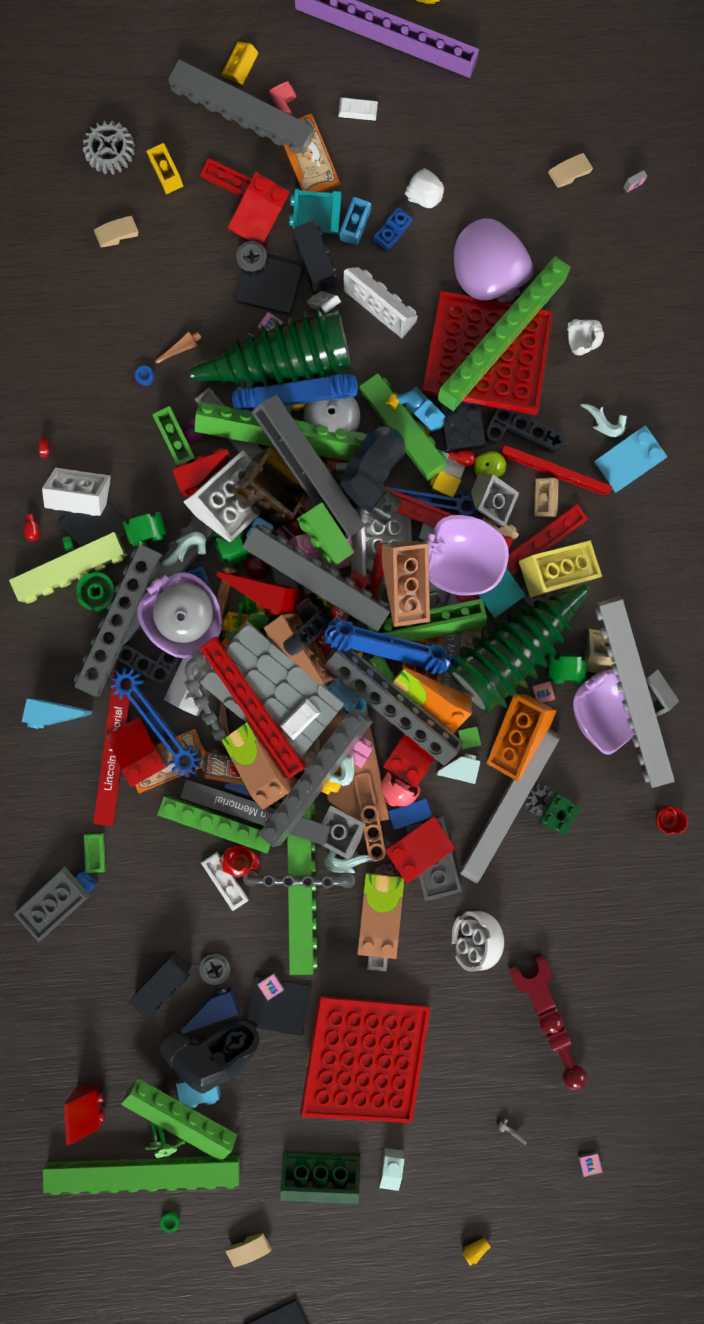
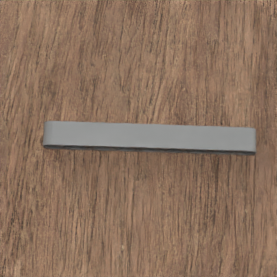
M549 728L520 780L516 781L512 778L460 870L461 875L475 883L479 882L560 740L561 734Z

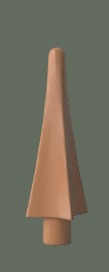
M198 331L193 335L188 332L173 347L158 357L155 362L160 363L171 356L198 346L196 341L202 338Z
M221 701L218 722L226 736H228L230 730L227 710Z

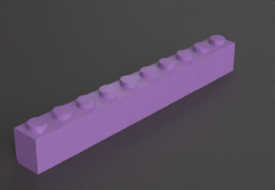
M295 0V8L299 11L470 78L479 54L478 48L359 1Z

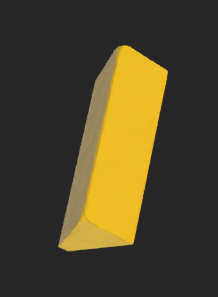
M237 42L221 74L222 77L236 84L243 85L258 55V51L252 44Z

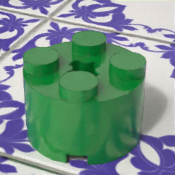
M155 512L156 516L146 514L132 518L129 522H123L130 545L137 548L139 545H147L146 541L148 540L152 542L165 540L167 533L160 512Z
M212 532V536L217 537L214 543L222 562L226 561L225 568L247 560L250 552L242 548L244 545L241 540L243 537L242 532L231 542H228L217 532Z
M88 573L77 583V599L86 609L94 612H105L110 601H114L117 595L115 593L117 584L111 577L103 573ZM96 589L100 590L99 596L96 595Z
M556 653V657L549 654L548 678H551L553 683H565V680H570L573 684H584L588 673V655H583L582 658L578 657V654Z

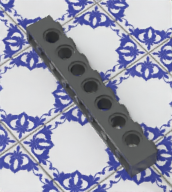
M142 545L133 550L131 555L133 560L130 566L127 565L123 572V576H125L123 582L119 583L116 587L115 593L117 595L114 601L111 600L107 607L108 614L106 619L103 618L99 624V629L101 630L98 636H94L90 646L92 649L90 654L87 653L83 659L82 664H84L81 672L77 673L74 682H76L74 687L95 697H100L137 616L139 602L148 592L146 588L151 585L164 557L162 554ZM141 562H145L147 565L146 570L143 572L138 571V565ZM132 580L138 581V587L135 590L130 589V582ZM125 597H128L130 605L124 608L121 602ZM116 615L122 617V622L119 625H115L113 622ZM111 632L114 635V640L111 643H107L105 637ZM101 650L106 653V657L102 661L97 658V654ZM92 668H95L98 672L94 679L89 675V671Z
M337 649L330 656L324 666L432 755L435 760L445 766L458 754L463 741L354 650L348 649L346 652L343 649L340 651Z

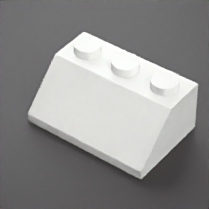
M55 468L42 488L44 507L100 516L107 503L111 476Z
M204 656L206 664L201 667L195 665L193 667V674L197 678L203 693L208 697L209 691L200 683L201 678L211 667ZM193 657L183 658L164 700L184 711L199 716L202 707L200 709L197 708L193 701V698L196 697L194 691L189 692L184 683L188 680L185 674V666Z

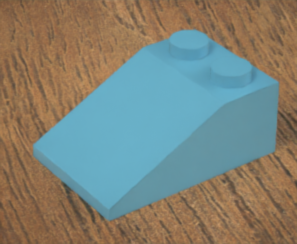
M645 425L598 458L594 463L616 493L667 458V455Z
M27 699L22 722L28 723V727L39 729L44 728L45 725L92 715V711L41 699Z

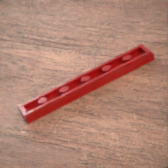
M504 445L501 451V455L504 458L601 495H608L612 489L611 485Z

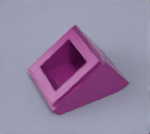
M196 418L181 427L189 444H193L209 435L195 432Z

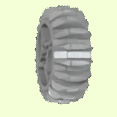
M104 120L102 126L96 123L97 128L90 127L91 134L86 133L87 139L83 140L85 158L90 166L95 167L98 172L103 170V173L107 174L110 170L111 174L114 175L116 169L121 172L122 166L127 168V162H132L131 156L135 154L133 149L135 144L132 141V135L128 134L127 128H122L120 123L116 126L113 121L108 125ZM100 142V146L97 149L98 151L95 153V147L97 143ZM123 142V148L119 154L118 148L120 147V144Z

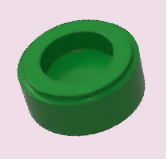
M69 535L62 537L67 553L74 551L75 548Z
M166 1211L160 1219V1227L167 1233L176 1231L180 1223V1217L175 1211Z

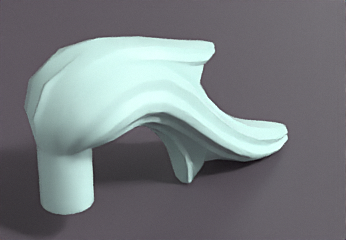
M589 404L580 405L590 411L595 417L597 425L593 427L594 429L611 437L622 436L625 432L627 416L619 415L618 425H613L606 419L603 407L598 409Z
M193 532L177 540L176 543L179 544L177 549L169 558L161 562V565H171L178 560L183 562L186 552L198 545V554H205L206 538L204 534Z
M353 754L350 757L347 756L342 762L341 776L334 774L329 781L342 786L349 785L354 777Z
M330 850L325 859L326 867L330 871L339 873H355L352 869L354 866L365 862H376L369 855H358L357 851L352 858L340 860L335 858L337 853Z

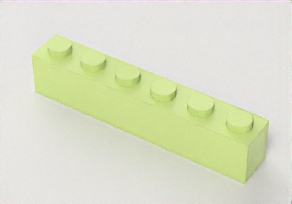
M113 532L9 581L18 601L28 604L37 600V596L41 594L43 596L49 595L54 592V588L59 586L61 588L72 584V580L76 578L80 580L89 572L94 570L99 572L105 569L106 565L111 562L116 564L123 561V557L127 556V553L119 535Z

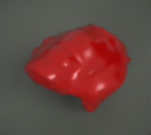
M236 844L227 848L219 860L223 872L234 877L246 875L250 870L258 869L260 862L256 852L247 846Z

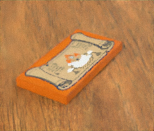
M312 113L298 118L313 126L315 134L305 154L300 152L295 154L289 150L288 146L283 145L301 190L324 192L339 186L340 181Z
M193 729L176 736L186 750H188L190 745H193L192 752L197 749L200 751L195 756L202 757V760L196 761L202 767L205 749L197 730ZM169 739L168 741L170 742V744L179 753L178 747L171 739ZM163 742L156 746L168 767L135 785L138 793L180 777L178 776L179 769L174 772L171 770L176 765L169 764V761L175 760V758ZM183 755L181 763L184 766H188L190 758L187 755Z

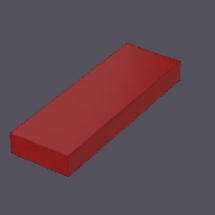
M210 158L207 159L200 173L201 178L241 197L244 196L252 178Z

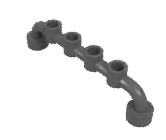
M198 650L192 653L193 658L185 666V674L188 680L184 683L189 692L194 691L196 697L193 698V701L197 708H203L205 714L202 715V718L207 726L211 724L213 731L210 732L215 742L220 741L222 746L225 747L222 740L226 737V734L220 726L214 711L211 709L197 678L193 674V667L195 665L201 667L206 664L204 656Z
M250 870L244 875L243 881L247 886L264 884L266 887H271L273 884H282L285 887L303 885L306 888H310L313 885H322L325 888H330L334 885L351 888L355 883V876L352 873H343L340 878H333L330 875L324 877H313L311 875L293 877L290 874L284 877L273 876L272 874L259 876L256 871Z

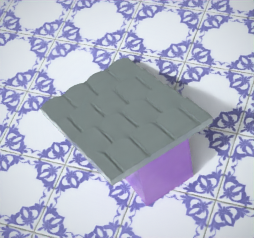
M246 620L225 649L301 758L343 707L344 702L323 684L319 685L277 648L270 639ZM211 666L201 678L200 683L245 722L249 721ZM307 698L321 713L292 740L280 725Z

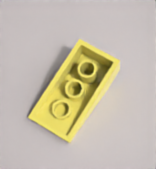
M591 540L532 555L519 561L530 598L602 577Z

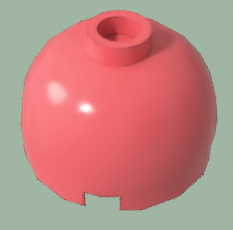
M390 771L387 772L381 784L383 796L391 806H408L416 800L421 792L419 786L415 788Z

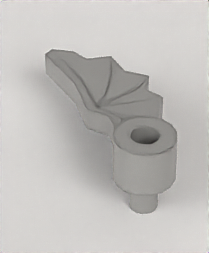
M506 1118L503 1122H499L497 1128L501 1132L506 1130L524 1145L527 1143L518 1132L506 1125L508 1122Z

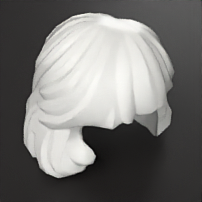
M424 168L414 174L405 192L408 201L418 203L426 208H433L443 198L444 187L435 174Z
M574 319L568 323V342L572 353L583 355L601 345L604 332L599 321Z

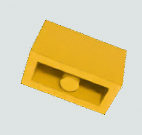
M162 143L148 150V157L165 193L169 194L183 187L180 175L165 144Z

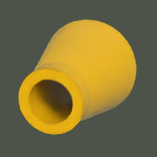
M483 1237L465 1246L461 1253L471 1266L473 1263L476 1265L491 1247Z

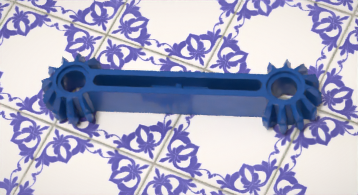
M337 374L326 378L298 381L295 384L292 382L281 384V386L279 384L267 386V388L264 386L237 389L232 392L233 408L252 412L259 404L275 395L279 397L284 406L331 399H346L357 395L358 382L356 377L351 374Z
M387 487L443 511L473 516L477 519L479 517L477 513L479 511L476 510L473 498L470 497V491L466 492V496H464L462 491L459 492V499ZM430 500L455 504V507L430 503ZM468 503L471 506V510L468 512L463 511L461 504Z
M339 618L334 621L331 620L325 630L326 643H331V648L336 647L338 651L343 649L347 652L348 649H354L424 667L425 671H429L431 675L434 673L440 675L447 671L452 659L449 655L450 651L445 650V646L441 647L438 643L433 644L430 642L424 645L352 626V622H347L345 618L343 620Z
M123 668V674L117 670L118 678L111 677L116 683L110 684V687L117 688L113 691V694L120 693L119 699H123L127 695L175 758V760L169 761V764L176 765L171 769L173 772L179 769L178 776H181L184 771L186 777L190 775L189 770L191 773L196 774L197 772L194 767L201 768V765L196 763V761L202 760V757H196L195 755L200 751L197 749L192 752L193 745H190L188 750H186L139 689L138 684L144 683L143 680H137L141 676L140 673L134 675L135 669L133 668L130 669L129 673L127 668ZM127 678L131 681L129 689L123 687V681ZM134 692H136V694L139 696V698L142 700L145 706L149 709V713H147L144 710V708L135 698V696L133 695ZM163 731H165L168 734L171 740L178 747L179 753L174 749V747L164 736ZM183 755H187L190 758L188 766H184L181 763Z

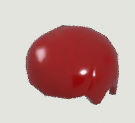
M670 805L662 807L657 812L655 822L657 827L667 835H679L687 828L688 819L680 808Z

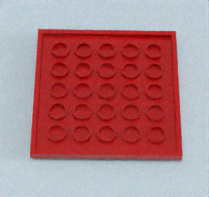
M441 291L422 393L438 397L440 388L513 304L493 300H478L471 296ZM541 309L462 401L537 415L553 311Z
M319 996L300 1116L412 1123L431 1007L419 1004Z

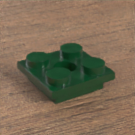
M556 792L538 822L564 837L568 833L574 819L579 815L581 807ZM561 810L560 815L556 817L558 811Z

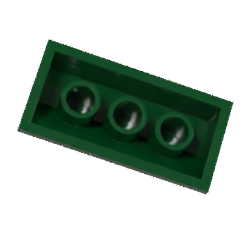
M283 1152L281 1201L339 1204L359 1203L360 1156Z

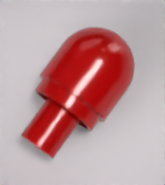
M463 449L459 450V452L450 451L448 457L456 460V463L463 466L473 465L476 459L473 452Z
M27 514V523H24L23 527L24 536L29 541H35L40 536L39 525L37 522H34L33 514Z

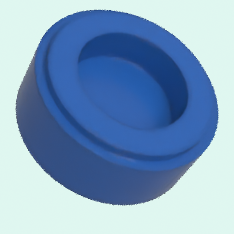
M142 365L136 369L135 379L140 385L148 386L154 381V372L149 366Z

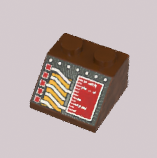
M211 747L210 750H205L201 768L204 778L243 785V780L229 754L222 753V749Z

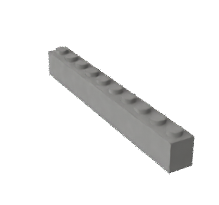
M617 596L598 602V609H595L598 621L602 620L603 627L600 628L603 639L608 641L609 646H606L609 658H613L614 664L611 665L614 676L617 675L619 682L616 683L619 694L623 693L624 700L621 702L624 711H628L630 717L627 719L629 729H633L635 736H632L635 748H639L640 754H637L640 765H644L645 771L642 772L645 783L649 782L652 788L675 782L623 599Z

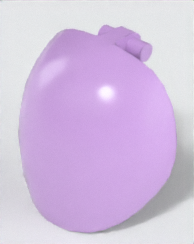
M485 218L474 221L464 228L456 241L454 249L456 278L462 289L475 299L491 300L496 298L499 302L509 303L520 295L518 288L532 277L533 264L526 248L512 231L494 219Z
M464 515L445 517L437 523L432 534L428 533L426 541L424 540V543H428L429 580L436 587L456 595L486 593L498 585L505 573L509 557L507 543L496 529L480 519Z
M177 573L170 577L164 575L160 579L156 578L153 580L152 584L146 588L148 592L139 602L137 616L146 635L159 648L175 657L191 658L192 653L198 650L202 653L200 650L201 646L213 637H219L222 627L219 604L211 589L201 579L189 573ZM179 583H190L200 587L209 596L213 607V619L209 629L202 637L188 643L174 642L163 636L157 629L153 618V608L158 596L167 587ZM178 614L180 620L185 618L184 614Z
M605 670L592 676L578 689L573 701L575 719L582 733L596 748L607 755L617 751L635 735L633 729H629L627 719L630 717L628 711H624L621 702L624 700L623 693L619 694L616 685L619 679L617 675L614 676L612 670Z

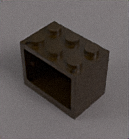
M271 446L253 457L231 491L239 501L246 503L254 513L261 515L266 519V522L274 527H278L293 519L308 496L281 455Z

